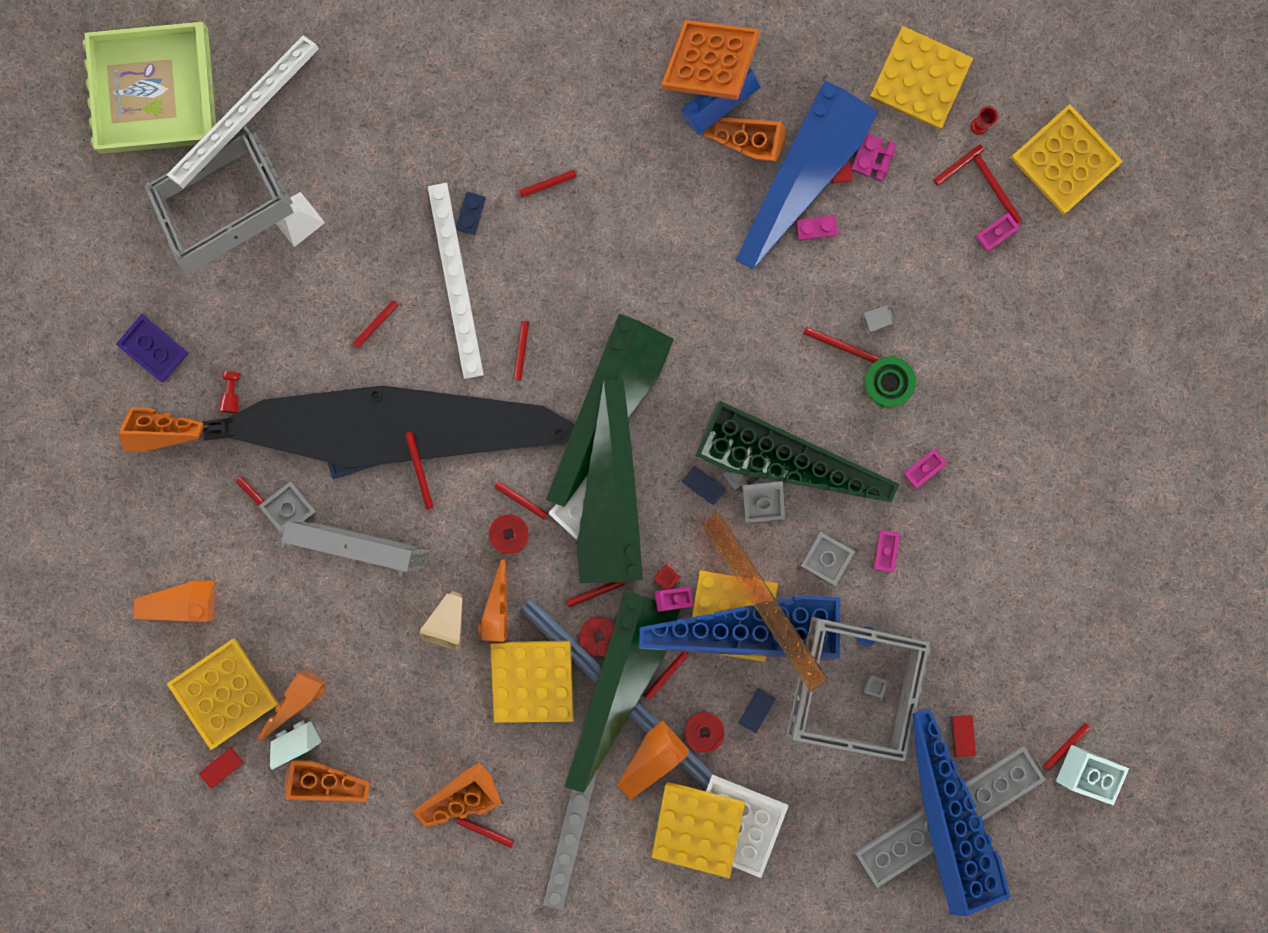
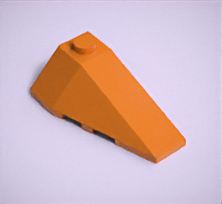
M722 117L707 128L703 135L755 160L776 162L784 149L787 128L779 121Z
M130 407L118 434L124 451L145 452L199 439L204 424L184 417L174 418L170 413H165L164 415L156 413V409Z
M501 559L481 624H478V636H482L484 641L504 642L507 639L506 559Z
M194 580L134 599L133 619L213 621L215 581Z
M307 669L297 673L284 693V696L287 698H284L275 708L277 714L270 717L257 739L260 741L265 739L315 700L316 697L319 699L326 690L323 687L326 682Z
M661 720L647 732L617 786L631 800L686 758L689 749L667 724Z
M290 760L286 771L284 793L286 800L367 802L370 782L312 760Z
M479 762L463 771L417 807L413 814L427 827L448 822L452 818L460 817V819L467 818V815L485 814L499 806L501 801L492 776Z

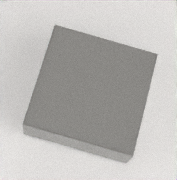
M869 674L863 693L883 699L889 680Z

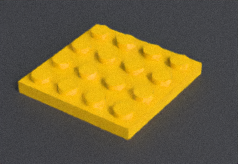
M902 26L869 98L941 130L973 57Z
M1070 104L1010 157L1062 215L1066 214L1123 162Z
M699 570L692 617L775 601L778 583ZM720 654L766 662V657Z
M236 638L231 639L167 683V686L210 750H213L279 704Z
M571 641L492 642L490 644L494 723L574 721Z
M666 782L652 858L730 879L745 801Z

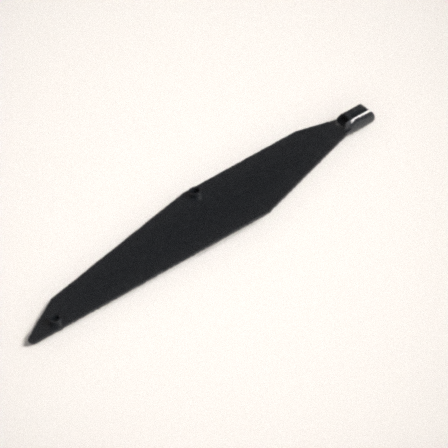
M374 386L263 399L228 418L202 421L204 426H211L203 428V433L222 432V434L205 435L204 441L231 438L349 468L412 461L405 433L410 431L413 432L420 460L567 443L575 426L574 423L540 405L390 386ZM375 393H379L378 399H373ZM557 430H561L563 434L562 436L557 437L555 435V432Z

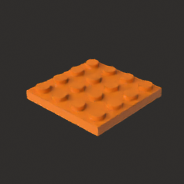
M685 20L661 84L663 90L738 100L760 37V30Z

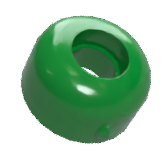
M896 356L885 357L876 361L869 367L864 377L866 395L881 409L884 407L892 408L905 403L910 399L916 387L913 369L907 362ZM884 374H892L897 378L898 386L895 391L888 392L882 388L881 378Z

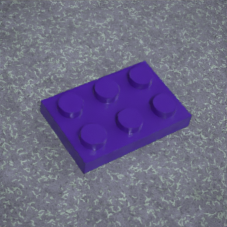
M143 314L138 317L116 343L119 348L162 383L165 382L189 353Z

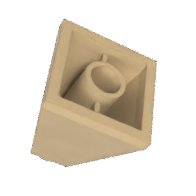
M453 591L450 594H446L421 628V640L460 652L463 598H461V594Z

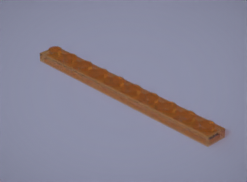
M719 513L714 514L702 523V526L809 691H814L827 682L828 678Z

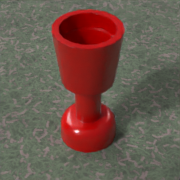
M991 106L983 107L977 118L971 122V131L976 135H983L988 130V127L997 122V111Z
M222 372V378L227 381L226 393H223L221 396L219 412H239L238 395L234 394L235 381L240 380L241 373Z

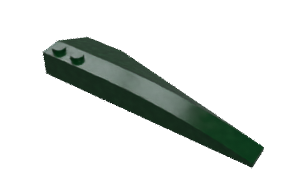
M619 313L548 492L547 501L565 507L588 475L603 380H624L629 418L660 376L673 343V338L638 320Z
M603 380L595 436L592 444V455L590 456L586 481V492L579 524L580 529L576 542L580 583L643 580L635 477L624 380Z
M722 401L716 403L695 455L731 473L892 502L900 485Z
M629 591L623 592L564 787L582 793L585 792L668 651L639 648L640 627L676 621L680 613L679 609L658 611L655 600Z

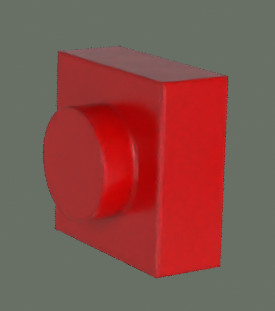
M667 564L653 577L665 590L671 589L681 578Z

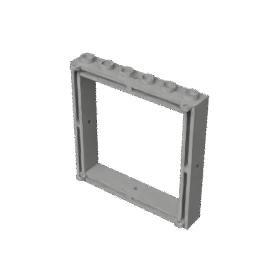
M244 126V129L240 130L184 188L173 182L167 176L168 173L151 183H146L145 189L175 259L187 274L294 213L290 206L293 202L287 192L284 193L287 190L281 180L278 181L280 176L275 168H271L274 165L268 157L264 146L259 144L262 142L256 132L252 133L247 126ZM250 152L273 199L187 249L166 199L243 154Z
M286 522L280 531V537L282 538L281 549L285 550L287 544L397 569L399 570V577H403L404 571L415 570V573L419 574L420 569L425 568L429 549L314 522Z
M812 617L786 737L795 741L905 762L906 756L909 754V740L914 730L912 714L918 711L917 702L922 693L921 683L926 673L925 664L930 654V643ZM826 631L911 648L890 746L805 730Z

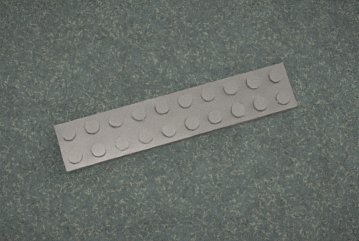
M1021 745L966 780L965 784L976 805L975 811L977 815L981 816L982 820H985L1046 780L1026 748ZM925 807L854 852L876 888L934 852Z

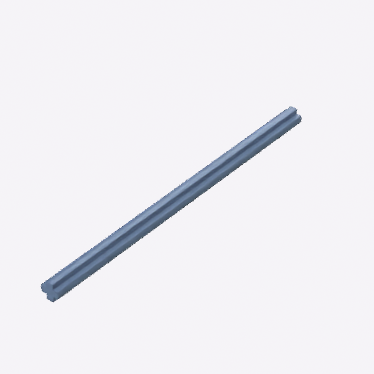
M530 599L520 612L550 641H571L572 662L596 683L601 665L533 599ZM639 701L629 715L646 733L659 723ZM689 750L686 758L679 765L707 790L710 779L714 774Z

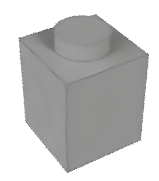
M886 305L861 315L867 334L891 326L894 320L891 310L887 309Z

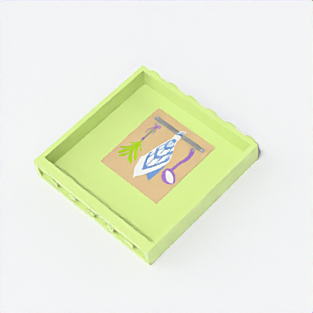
M203 22L84 33L83 48L86 52L84 65L86 71H88L86 86L90 95L87 103L91 110L89 125L93 132L91 145L95 151L100 154L192 146L196 145L216 125L208 28Z

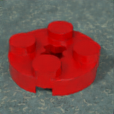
M507 514L496 518L489 528V537L492 546L497 551L510 554L524 548L529 538V532L523 519L513 514ZM511 528L513 530L512 533L514 534V537H510L507 540L505 539L506 535L503 532L504 530L508 531Z
M593 617L587 620L579 631V643L582 648L591 656H604L614 623L605 617ZM599 631L603 632L604 640L594 641L595 637L593 634L599 633Z
M702 711L688 719L684 734L688 745L697 752H711L722 744L724 727L721 720L715 714ZM708 727L709 736L704 735L701 737L700 728Z

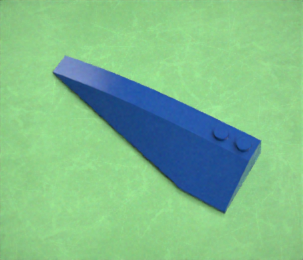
M824 81L765 197L736 261L752 269L760 263L773 245L781 239L787 229L795 223L801 213L823 191L828 182L836 176V173L849 161V158L858 151L878 114L877 110L843 88Z
M799 595L640 627L639 648L728 655L803 658L811 618L815 617L840 623V597ZM826 631L820 659L835 660L840 658V633Z
M925 709L913 713L912 717L917 764L927 822L950 915L969 916L1011 897L998 851H994L991 845L993 841L990 835L986 834L982 826L984 822L981 816L977 815L975 811L976 805L963 778L959 777L956 771L958 767L955 761L951 760L947 752L949 748L940 737L941 731L931 710Z

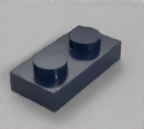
M466 191L456 226L457 231L476 235L486 200L485 196Z

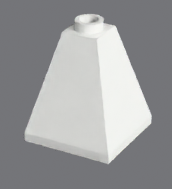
M301 192L291 197L293 203L290 206L294 213L275 223L294 247L325 223Z

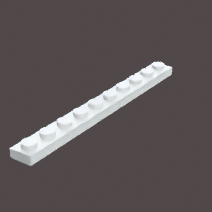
M302 36L187 153L167 176L181 188H184L319 49L318 46L305 36Z
M442 183L428 186L464 379L484 376L448 184Z

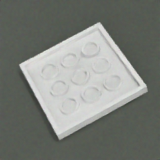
M712 775L706 792L745 801L733 867L761 878L789 805Z

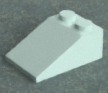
M303 720L293 725L294 730L287 733L285 729L275 735L276 739L271 741L270 767L272 770L308 752L321 743L311 721L305 724Z
M1071 745L1056 782L1072 791L1114 805L1129 768Z

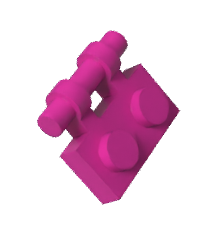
M867 133L861 147L858 149L851 171L869 177L873 170L877 172L875 179L882 181L884 175L888 173V165L890 159L894 157L896 144L889 142L887 148H883L881 145L884 139ZM878 154L883 156L879 165L875 163Z

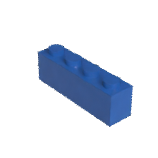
M749 67L738 100L699 95L681 109L688 126L700 135L757 91L760 85L754 71Z

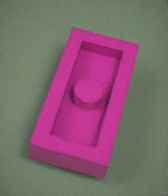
M1008 212L975 237L984 250L988 252L1020 229V227Z
M835 215L796 220L798 241L838 235Z
M934 448L903 474L916 489L947 465V462Z
M879 530L873 569L894 572L900 533Z
M691 587L655 591L658 611L694 607Z

